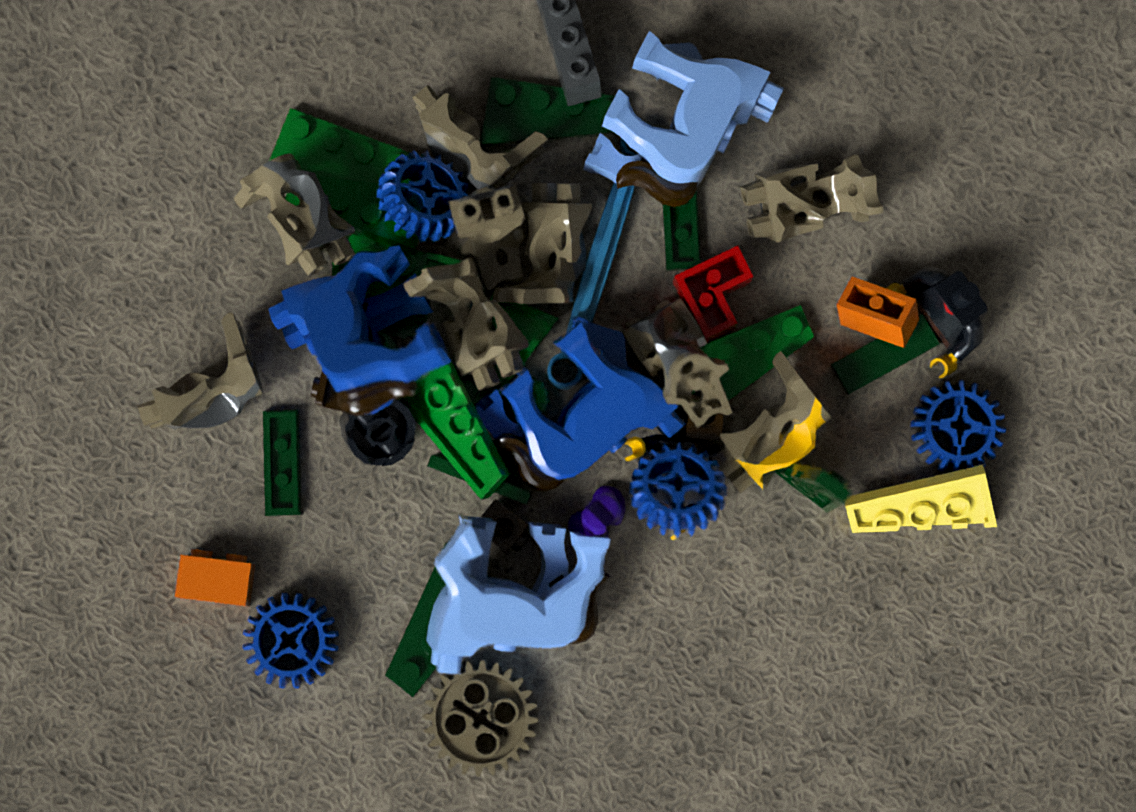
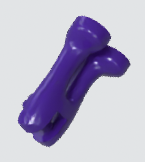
M609 485L596 489L592 496L593 500L585 509L571 515L568 521L569 532H581L582 535L587 536L605 534L608 537L607 527L609 525L616 527L622 523L626 511L625 498L617 488Z

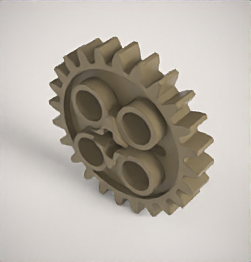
M481 660L478 670H474L470 661L466 662L465 673L460 671V674H453L454 678L452 680L444 675L440 676L445 685L443 689L432 686L431 690L438 696L436 700H425V704L433 708V713L423 715L424 719L432 721V726L426 728L424 733H434L436 737L430 742L429 747L441 746L442 750L437 758L441 759L449 755L451 760L448 768L450 769L458 762L462 763L463 775L467 773L470 766L475 767L477 777L481 776L483 767H487L490 774L494 776L496 764H500L506 771L509 770L507 759L511 757L515 761L520 762L521 758L517 752L518 748L528 751L530 749L524 738L536 736L534 731L528 729V724L537 723L538 718L529 716L528 711L535 709L537 704L526 703L525 700L532 693V690L521 692L519 687L524 679L520 678L512 682L510 680L513 671L511 668L503 675L499 674L500 667L497 662L491 671L487 670L485 660ZM472 683L480 684L485 690L484 700L479 704L470 703L466 699V688ZM454 700L461 701L475 712L486 709L488 711L486 718L507 730L508 736L503 737L484 724L479 728L473 725L475 722L474 717L455 707L453 704ZM508 702L514 706L516 715L511 722L503 723L496 718L495 709L500 703ZM452 714L462 715L466 721V728L460 734H453L447 729L446 721ZM489 733L495 737L496 748L493 752L483 753L477 748L476 740L480 734Z

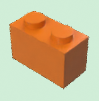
M853 276L850 278L837 303L840 324L842 326L905 348L919 321L915 298Z
M191 549L190 556L180 555L175 597L250 607L255 564L247 563L248 556L226 554V560L212 559L213 552Z

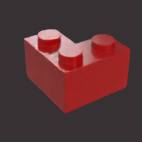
M738 245L674 276L673 285L679 297L696 320L706 342L712 341L735 329L738 323L724 296L750 284L754 276Z

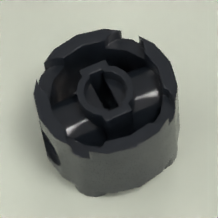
M397 398L389 406L374 414L356 416L343 411L339 420L341 436L353 455L365 464L376 466L393 465L404 459L412 449L415 441V420L410 410Z

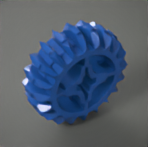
M415 150L407 156L401 154L395 161L387 165L384 170L385 173H382L379 178V188L377 189L376 197L381 200L378 209L387 211L385 221H394L396 223L394 232L401 228L406 231V239L411 238L415 234L420 243L428 237L435 243L441 237L446 239L456 231L449 201L468 195L469 184L460 182L463 172H454L452 170L453 162L447 165L441 162V154L436 156L435 159L430 157L428 150L423 152L421 156ZM417 178V181H409L408 184L400 183L406 179ZM440 209L447 210L444 214L431 215V212H438Z
M949 380L943 383V392L937 386L930 388L933 399L925 394L919 399L926 409L916 406L912 411L915 415L922 417L921 420L916 419L910 422V427L921 429V432L911 436V440L918 441L923 439L924 445L916 449L917 453L921 454L926 450L931 452L925 461L928 465L932 464L937 458L940 459L937 469L940 472L947 468L948 463L951 464V472L960 470L961 464L963 469L973 467V462L976 466L983 465L985 467L986 461L983 456L990 460L995 459L997 456L990 446L1000 448L1004 444L1001 439L995 437V435L1006 433L1005 427L996 426V422L1005 419L1004 413L994 415L992 411L1000 405L998 400L990 404L985 401L990 396L989 390H985L978 396L976 394L978 390L977 383H972L968 391H965L964 380L957 381L955 390ZM954 399V407L951 408L949 418L931 420L935 409L941 402ZM965 401L972 404L980 412L984 424L970 418ZM957 419H959L960 425L966 427V430L959 433V435H957V430L950 426ZM932 431L942 433L947 437L951 453L945 451L937 444ZM969 435H984L981 445L975 452L969 455H962V448L965 447V441Z
M680 442L676 445L675 450H670L664 444L661 454L651 449L649 460L641 458L638 463L639 469H634L632 472L633 482L630 484V493L633 497H631V504L633 508H638L637 516L639 520L648 518L647 526L649 529L660 525L662 536L667 533L668 529H673L674 535L677 538L680 536L681 530L684 529L693 536L695 534V526L705 531L708 528V520L716 522L719 515L718 510H722L725 506L724 497L727 495V486L723 484L725 483V474L723 471H718L719 464L717 460L709 461L707 450L697 455L694 444L688 451L683 450ZM672 471L670 474L666 476H660L664 473ZM687 472L695 475L696 477L690 476L689 474H687ZM659 502L666 503L670 508L663 506ZM698 503L693 507L684 509L689 504Z
M282 593L281 605H278L274 597H269L268 604L271 607L269 611L262 605L256 607L257 612L262 615L260 620L249 616L247 621L256 625L255 631H243L244 636L253 637V643L243 644V650L254 649L255 655L248 657L246 661L248 664H253L257 661L261 663L254 671L257 676H260L266 670L269 671L266 683L272 684L276 677L280 676L279 687L286 688L288 679L292 678V685L296 689L301 687V676H304L305 681L311 685L314 683V677L311 674L313 670L321 677L326 674L325 669L320 666L322 661L333 665L335 660L326 656L327 650H339L338 645L329 644V638L339 637V632L327 631L326 627L333 625L335 619L330 617L322 620L321 617L328 610L326 606L323 605L316 611L312 610L316 604L315 598L310 597L304 606L302 605L303 594L296 593L294 602L290 603L289 594ZM286 611H299L308 617L295 627L289 628L283 622H280L276 616ZM267 625L271 627V630L276 635V645L268 656H266L263 647V635ZM314 625H316L319 633V647L315 657L310 653L311 651L305 643L306 636ZM300 632L295 640L298 644L296 649L294 647L282 649L287 641L284 637L285 633L295 634ZM292 653L299 659H302L306 666L298 670L288 671L274 664L285 655Z

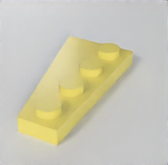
M983 465L852 495L845 501L852 533L898 531L900 526L917 527V530H931L932 525H952V529L967 528L968 524L984 523L985 528L997 527Z

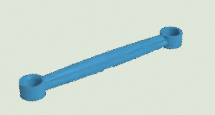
M622 138L620 139V149L625 156L637 154L631 152L627 148L625 141ZM613 182L588 255L586 270L583 272L566 334L573 329L571 326L573 325L572 318L574 316L584 318L591 323L593 322L617 250L635 186L617 188V184ZM561 350V353L556 354L550 360L547 375L553 386L558 389L567 390L579 383L582 371L576 365L577 376L574 380L568 383L556 381L552 375L554 363L560 359L572 361Z

